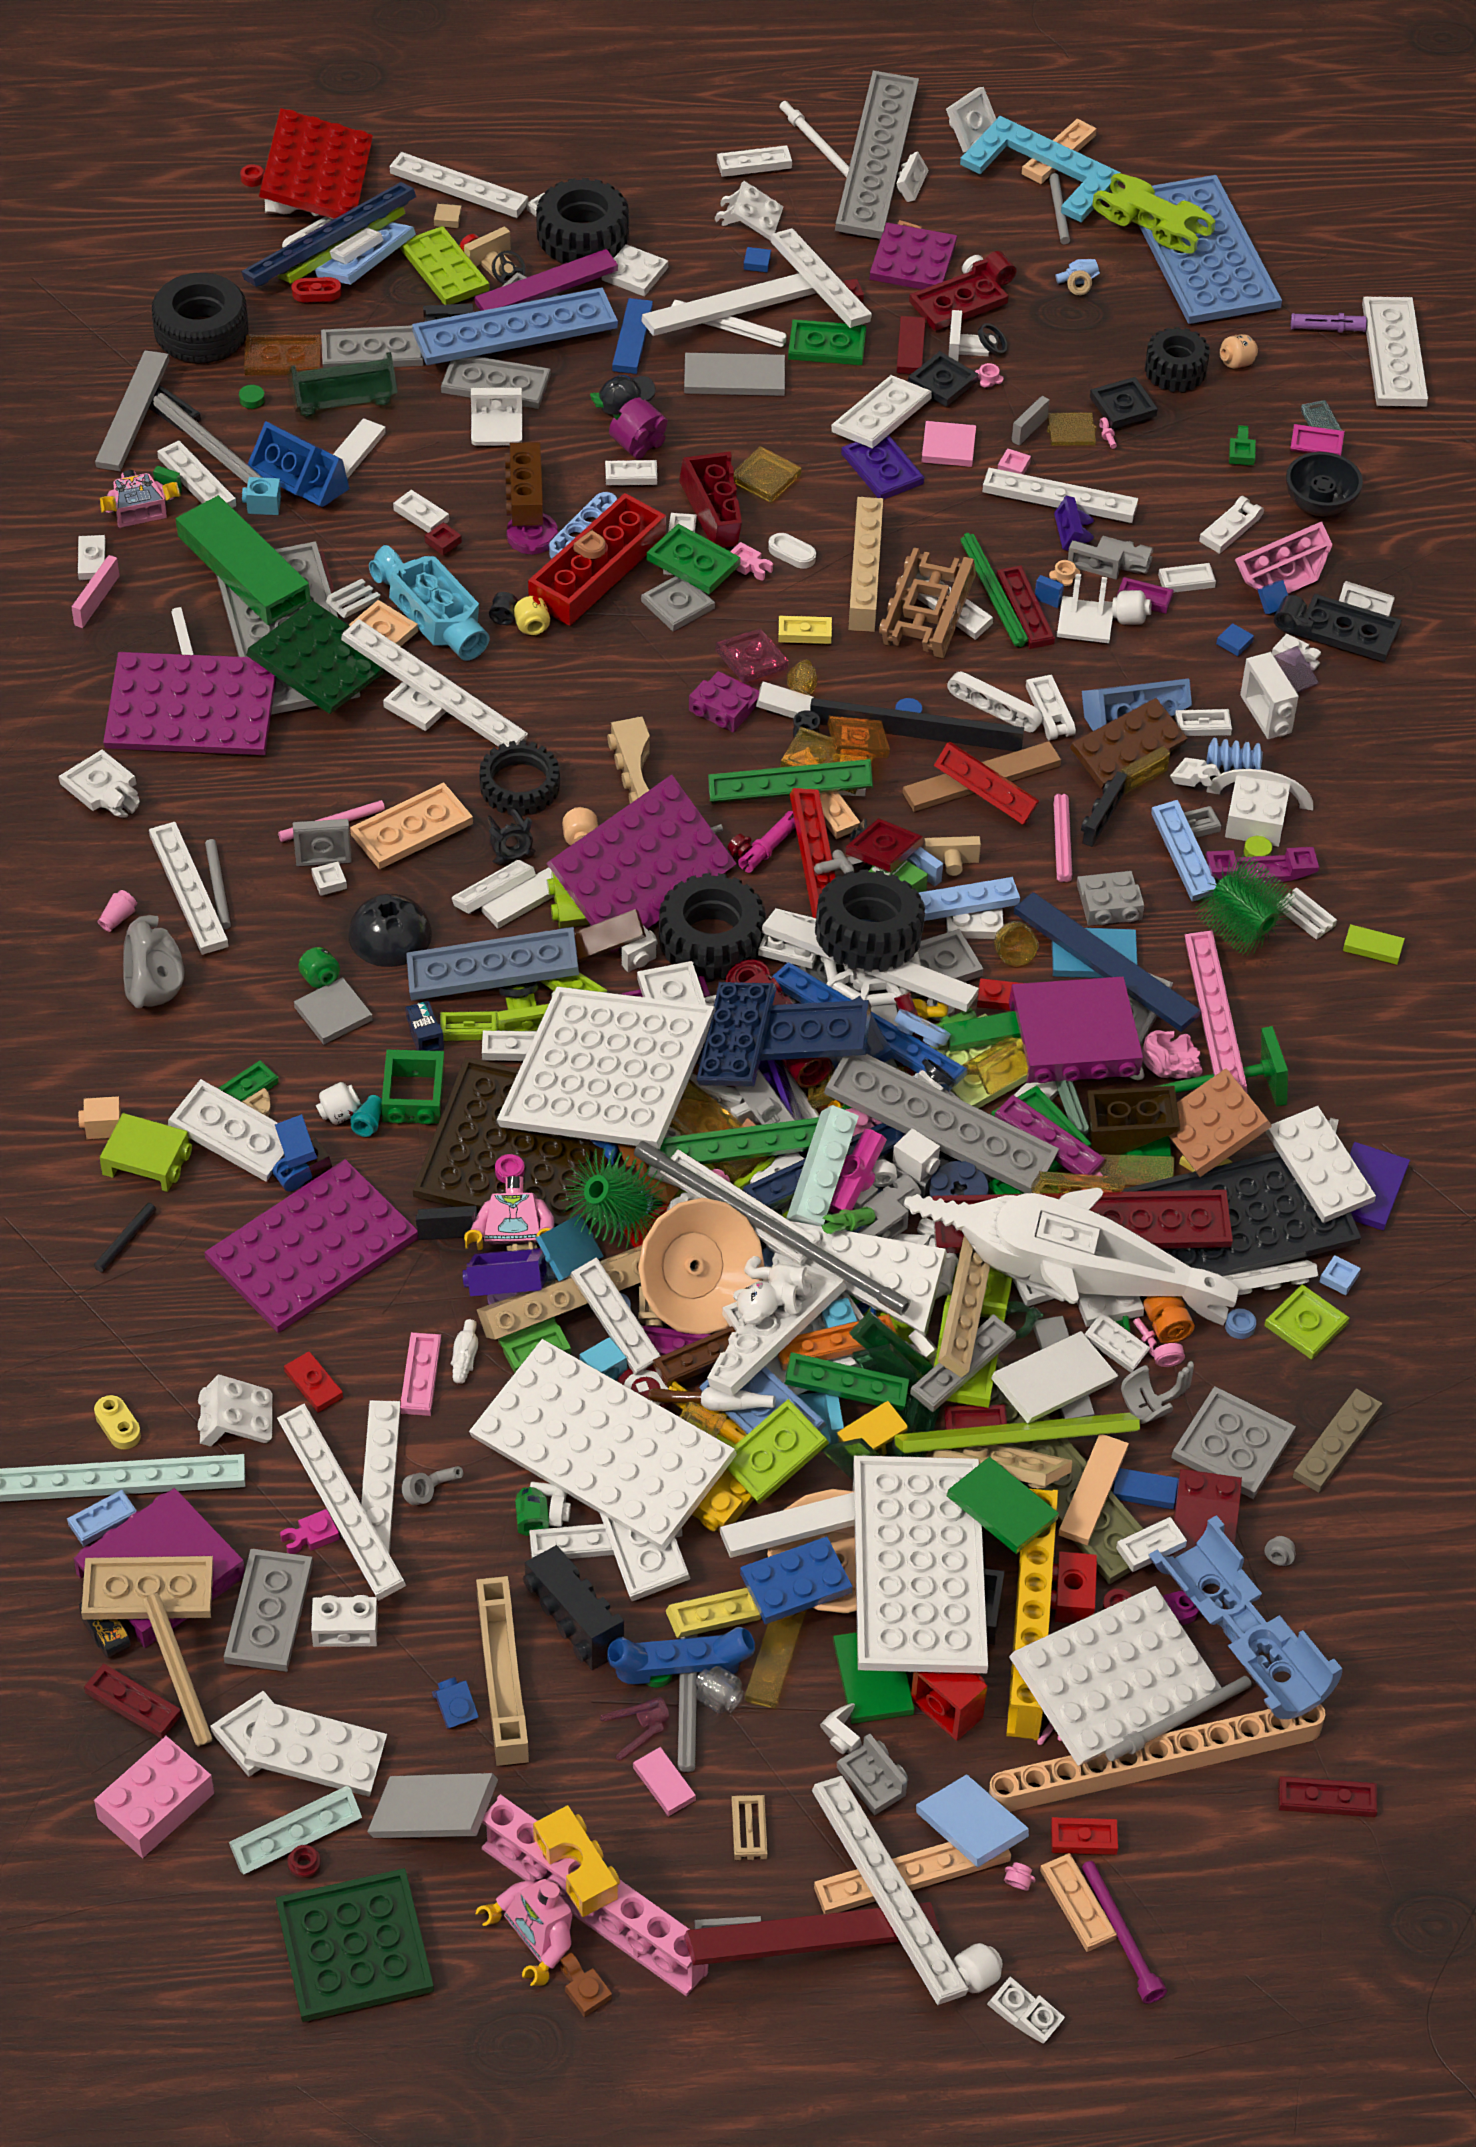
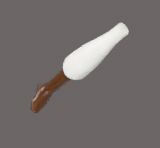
M707 1387L702 1392L656 1388L651 1389L648 1393L649 1399L654 1402L702 1404L709 1411H732L759 1407L774 1408L776 1398L772 1395H760L739 1390L734 1396H731L711 1387Z

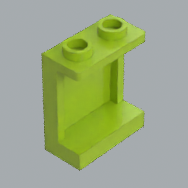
M122 1113L100 1156L102 1175L113 1178L118 1169L159 1180L162 1190L168 1192L172 1183L178 1181L181 1165L184 1160L187 1161L192 1152L188 1131Z

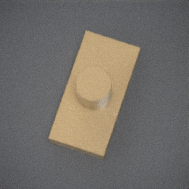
M980 836L925 838L924 850L945 864L946 873L949 875L960 874L963 870L962 863H979Z

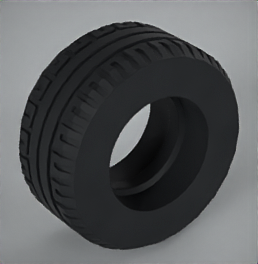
M211 273L181 275L167 282L157 292L152 301V320L156 341L166 353L181 361L189 363L219 361L237 351L248 335V314L245 296L236 284L220 275ZM198 316H209V317H210V318L200 319V320L190 319V318L198 317Z

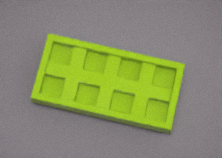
M443 226L414 236L400 246V250L444 305L455 304L489 291V282Z

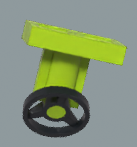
M537 981L499 987L501 995L511 997L506 998L508 1010L497 1012L498 1031L538 1030L549 1004L536 1006L534 994L531 993L539 990Z

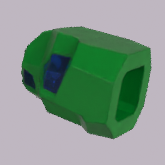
M522 1488L515 1499L518 1533L528 1536L530 1535L529 1530L549 1529L546 1497L537 1488Z

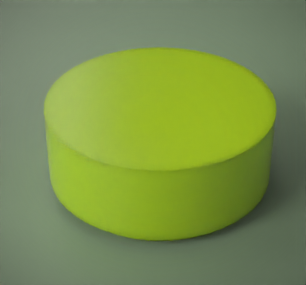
M1252 836L1246 840L1244 846V855L1246 857L1271 856L1272 844L1267 838Z

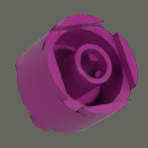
M634 398L619 410L622 413L618 420L613 418L609 427L610 436L629 454L639 460L646 454L647 450L652 447L658 448L664 443L666 439L664 433L668 420L645 399Z

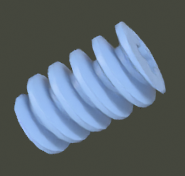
M1213 738L1208 747L1206 763L1207 765L1215 764L1218 770L1223 765L1225 772L1230 771L1231 767H1234L1235 770L1242 768L1261 770L1263 752L1259 743H1256L1253 750H1251L1249 742H1245L1242 749H1240L1239 741L1237 740L1229 747L1227 739H1224L1219 746L1217 738Z

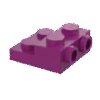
M717 671L708 682L703 680L690 694L689 711L717 724L719 727L735 732L756 708L759 690Z

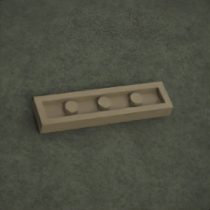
M1356 1388L1294 1470L1293 1478L1319 1493L1379 1413L1382 1403Z

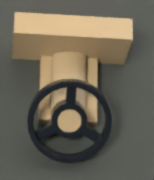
M505 226L464 245V253L475 266L481 264L502 284L507 282L504 280L505 277H510L514 273L522 272L521 274L525 275L526 268L523 259L517 253L510 251V231ZM505 255L515 257L519 261L521 268L516 267Z

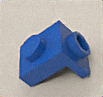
M456 1677L437 1683L439 1689L432 1691L433 1698L437 1699L446 1728H451L479 1717L466 1681L457 1682Z

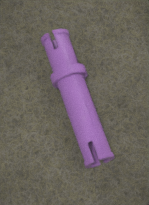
M1292 313L1291 329L1337 330L1338 333H1343V330L1365 332L1366 316H1344V313H1339L1338 315Z

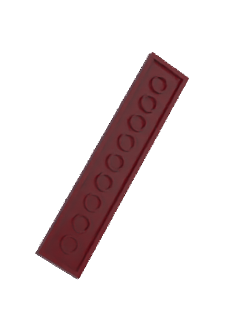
M1227 1190L1103 1192L1102 1197L1090 1210L1123 1226L1160 1249L1231 1247L1233 1242ZM1040 1193V1194H1041V1195L1048 1196V1197H1052V1198H1055V1199H1060L1061 1196H1063V1195L1066 1194V1193ZM1022 1194L932 1196V1199L937 1201L941 1198L945 1203L955 1201L958 1205L963 1202L970 1205L1005 1195L1018 1196ZM942 1220L933 1221L935 1247L946 1249L947 1253H960L964 1238L963 1232L957 1230L953 1224L945 1226Z

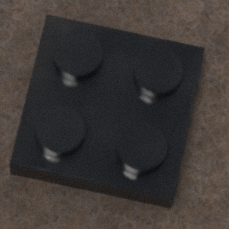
M939 351L908 376V382L930 390L932 399L947 407L978 382L979 374Z
M1136 377L1090 390L1091 400L1102 416L1108 419L1109 426L1112 429L1157 416L1158 408Z

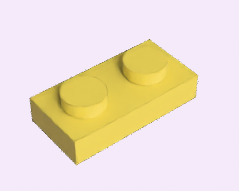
M779 616L778 642L831 644L832 617Z

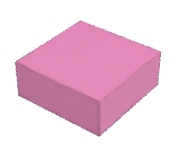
M1007 448L998 464V469L1024 475L1030 465L1031 456Z

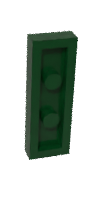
M871 1311L849 1332L853 1339L896 1375L909 1379L908 1385L911 1387L933 1367L930 1361Z

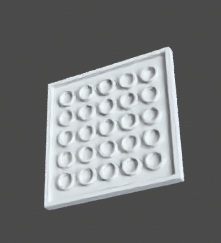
M557 987L497 1118L499 1126L637 1146L641 1141H645L653 1147L660 1149L705 1043L715 1007Z

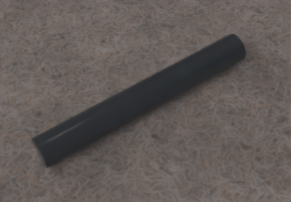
M147 1203L94 1263L96 1270L103 1272L155 1213L156 1207L153 1204Z

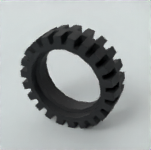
M520 740V745H516L515 741H509V747L502 743L499 745L498 750L496 748L491 749L490 755L486 754L483 761H481L479 770L481 795L483 794L485 802L489 801L490 807L494 809L497 806V811L500 813L507 809L508 815H511L510 810L514 809L521 816H525V811L533 815L536 814V808L541 812L546 809V805L550 806L553 803V798L556 799L560 788L558 761L554 758V754L551 751L547 752L546 747L541 745L537 749V743L534 742L527 746L526 741ZM520 764L533 766L542 771L546 776L543 784L526 792L508 791L496 785L493 781L494 775L501 769L510 765Z

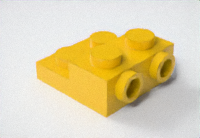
M726 1469L691 1515L701 1520L702 1524L709 1530L720 1532V1527L735 1523L754 1498Z

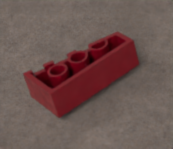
M731 451L684 457L679 482L708 539L722 548L737 546L742 520L739 501L736 496L737 488L736 483H734Z

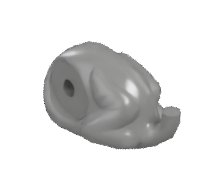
M147 915L138 917L129 925L124 941V990L127 999L136 1008H142L143 1006L153 1007L170 1001L177 995L184 980V964L175 940L164 928H150L157 927L158 916Z

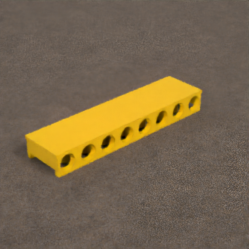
M1030 1489L1057 1511L1058 1490ZM1056 1521L1020 1550L1013 1652L1048 1636ZM1012 1662L1006 1736L1031 1738L1038 1741L1043 1710Z

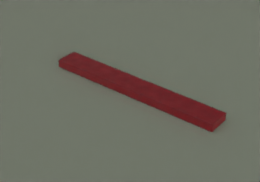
M931 1902L918 1903L938 1936L940 1928ZM881 1908L687 1930L684 1935L693 1966L900 1941Z

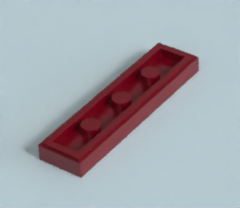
M1022 565L997 570L996 577L1028 637L1027 645L1029 649L1053 645L1055 643V636Z

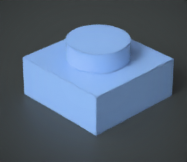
M1334 1255L1321 1274L1320 1283L1346 1295L1358 1278L1361 1268Z

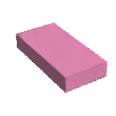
M661 1747L633 1762V1769L668 1817L696 1801V1795Z

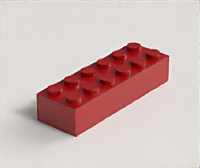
M624 493L528 580V596L542 598L546 602L549 614L570 626L647 555V552L666 535V515ZM591 530L605 540V553L596 559L585 558L574 550V543Z

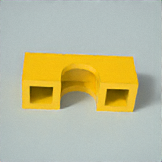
M567 1805L534 1822L533 1835L535 1842L550 1865L564 1858L574 1859L581 1865L577 1870L566 1875V1892L581 1916L585 1917L618 1899L620 1880L615 1869L612 1866L607 1868L602 1860L604 1858L603 1852L597 1841H590L586 1834L587 1828L582 1817L579 1814L574 1815Z

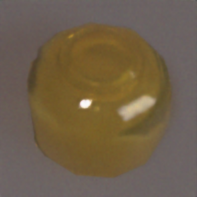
M1013 921L1004 924L996 932L994 948L1005 964L1019 967L1028 964L1035 957L1039 948V942L1032 929L1026 923Z

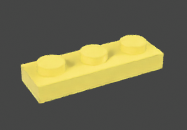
M747 1588L671 1604L666 1609V1614L677 1638L761 1619V1615Z

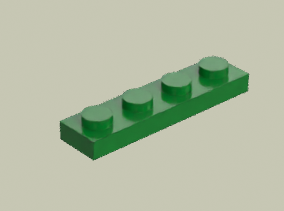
M791 1352L788 1357L784 1384L877 1406L889 1401L895 1410L903 1411L906 1404L909 1379Z

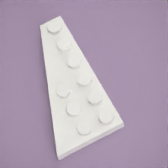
M790 1221L817 1238L819 1241L818 1247L883 1286L890 1287L910 1299L911 1302L907 1311L901 1316L845 1281L847 1289L844 1292L875 1309L889 1314L898 1322L905 1323L916 1329L918 1333L926 1336L947 1255L946 1249L844 1230L827 1234L823 1231L822 1226ZM766 1244L768 1250L783 1255L779 1251L775 1250L774 1248ZM809 1258L804 1263L806 1265L817 1268L829 1274L835 1275L834 1273L830 1272L829 1270L825 1269L824 1267L820 1266L819 1264L815 1263Z
M775 1253L772 1258V1267L777 1264L800 1266L788 1257ZM803 1264L802 1267H807L804 1281L810 1282L811 1291L807 1296L798 1297L795 1295V1301L802 1302L801 1311L797 1314H789L785 1311L784 1306L778 1305L772 1315L762 1319L758 1324H746L741 1315L737 1331L731 1333L726 1351L720 1353L707 1377L709 1386L734 1396L847 1289L845 1280ZM762 1278L763 1281L770 1283L769 1278Z

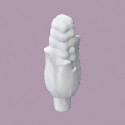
M471 1319L465 1321L463 1331L457 1335L454 1341L453 1358L450 1364L453 1366V1380L456 1383H464L469 1371H473V1361L478 1349V1338L475 1334L477 1322Z

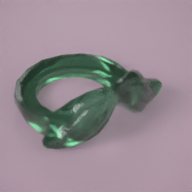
M1009 1301L1005 1321L1012 1313L1027 1312L1024 1326L1015 1331V1339H1020L1028 1335L1033 1329L1035 1322L1044 1315L1035 1307L1029 1308L1022 1302Z

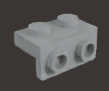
M871 1734L864 1737L863 1746L837 1761V1769L874 1815L906 1796L908 1777L905 1770L899 1764L895 1765L889 1758L885 1745L881 1741H876Z

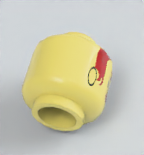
M528 596L522 598L515 605L514 615L518 629L522 633L537 635L548 628L550 615L546 602L542 598Z

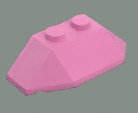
M1319 522L1238 557L1235 561L1245 583L1257 590L1278 580H1284L1287 593H1291L1319 579L1327 555L1332 548V543L1323 523Z

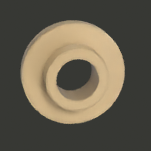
M1077 270L1070 274L1067 285L1073 294L1084 295L1091 289L1092 279L1087 272ZM1078 278L1084 280V284L1080 287L1075 285V281Z

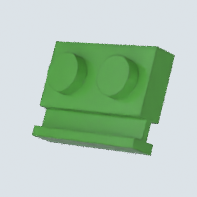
M555 1317L498 1338V1342L502 1346L514 1373L542 1339L571 1355V1347L560 1326L557 1325Z

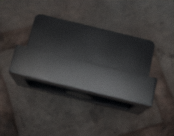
M477 1206L418 1209L415 1221L419 1240L465 1237V1234L471 1230L478 1215Z

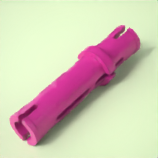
M788 811L761 839H757L752 843V848L738 860L742 870L749 864L745 872H752L762 860H767L771 856L772 850L796 828L794 817L790 819L793 811Z

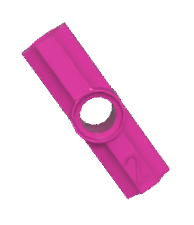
M864 1129L853 1153L845 1157L840 1173L841 1177L836 1185L829 1207L830 1212L836 1214L843 1209L852 1210L860 1193L868 1190L873 1185L875 1173L872 1169L887 1141L882 1134L871 1129Z

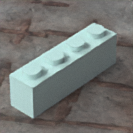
M834 1105L821 1111L789 1208L787 1220L816 1226L824 1225L825 1219L822 1218L828 1213L857 1124L858 1115Z

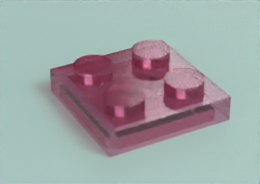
M761 628L716 642L715 651L743 683L788 668L789 660Z

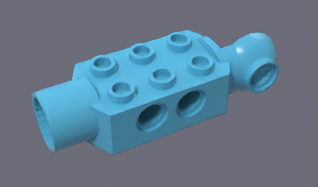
M383 545L378 549L374 560L369 563L372 578L377 583L384 582L390 585L389 598L410 620L418 624V629L433 645H449L462 660L468 661L478 657L489 643V634L478 623L479 603L435 556H424L403 564L399 555L389 546Z

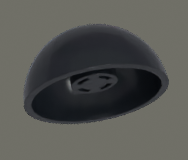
M1329 452L1304 454L1296 458L1289 465L1286 473L1287 489L1293 502L1304 512L1319 517L1334 516L1347 510L1358 498L1363 484L1361 472L1354 463L1343 456Z
M392 893L377 895L364 902L353 915L349 927V943L355 954L362 960L381 967H397L407 964V953L427 950L432 938L430 921L424 910L412 899Z

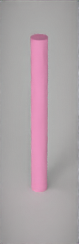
M381 800L315 821L348 819L350 822L385 811V807ZM293 828L278 832L281 842L294 839Z

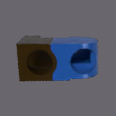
M316 1138L311 1140L317 1156L316 1159L289 1168L284 1157L274 1165L272 1173L286 1191L297 1190L306 1181L332 1168L329 1155Z

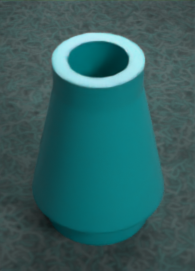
M370 1095L363 1105L351 1116V1128L356 1134L367 1137L377 1131L382 1109V1099L379 1096Z

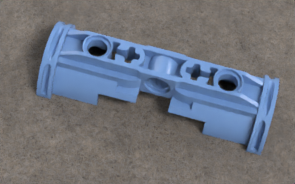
M1217 1515L1207 1520L1206 1530L1196 1542L1197 1546L1178 1557H1165L1158 1549L1148 1554L1150 1560L1160 1572L1170 1574L1210 1624L1215 1625L1217 1623L1223 1628L1224 1633L1232 1642L1228 1647L1268 1696L1264 1699V1702L1275 1717L1279 1719H1293L1302 1716L1321 1704L1333 1692L1342 1675L1341 1666L1335 1659L1328 1661L1303 1630L1299 1632V1637H1297L1280 1615L1269 1622L1264 1620L1251 1604L1258 1600L1262 1593L1242 1570L1244 1557L1224 1534L1225 1526ZM1207 1584H1216L1220 1587L1219 1591L1214 1594H1207L1202 1590ZM1223 1600H1224L1225 1606H1226L1228 1609H1223V1605H1222V1603H1221ZM1263 1651L1265 1654H1270V1661L1272 1663L1270 1666L1265 1656H1259V1652ZM1285 1671L1291 1675V1678L1286 1682H1277L1273 1679V1676L1277 1672Z

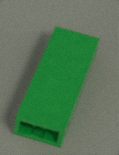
M219 495L175 518L178 537L267 625L311 602L309 583Z

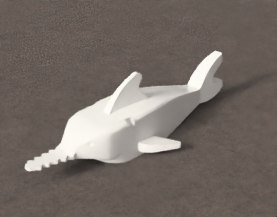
M1101 1188L1069 1192L1061 1196L1060 1199L1036 1193H1025L1018 1196L1005 1195L970 1205L965 1202L958 1205L955 1201L945 1203L941 1198L934 1201L930 1196L923 1199L919 1194L906 1197L904 1201V1206L910 1210L911 1214L920 1213L922 1218L931 1216L934 1222L942 1220L945 1226L953 1224L957 1230H961L976 1253L987 1264L999 1271L1021 1278L1028 1277L1029 1281L1052 1287L1071 1304L1077 1303L1078 1293L1115 1296H1182L1186 1303L1198 1314L1208 1320L1224 1325L1229 1310L1226 1306L1234 1307L1237 1300L1239 1288L1229 1280L1203 1269L1191 1268L1123 1226L1090 1211L1103 1195Z

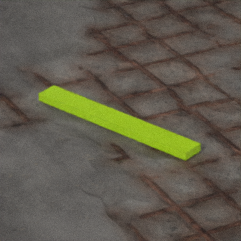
M1131 1413L1035 1421L1029 1424L1024 1422L895 1435V1446L904 1453L1131 1432L1140 1430V1419Z

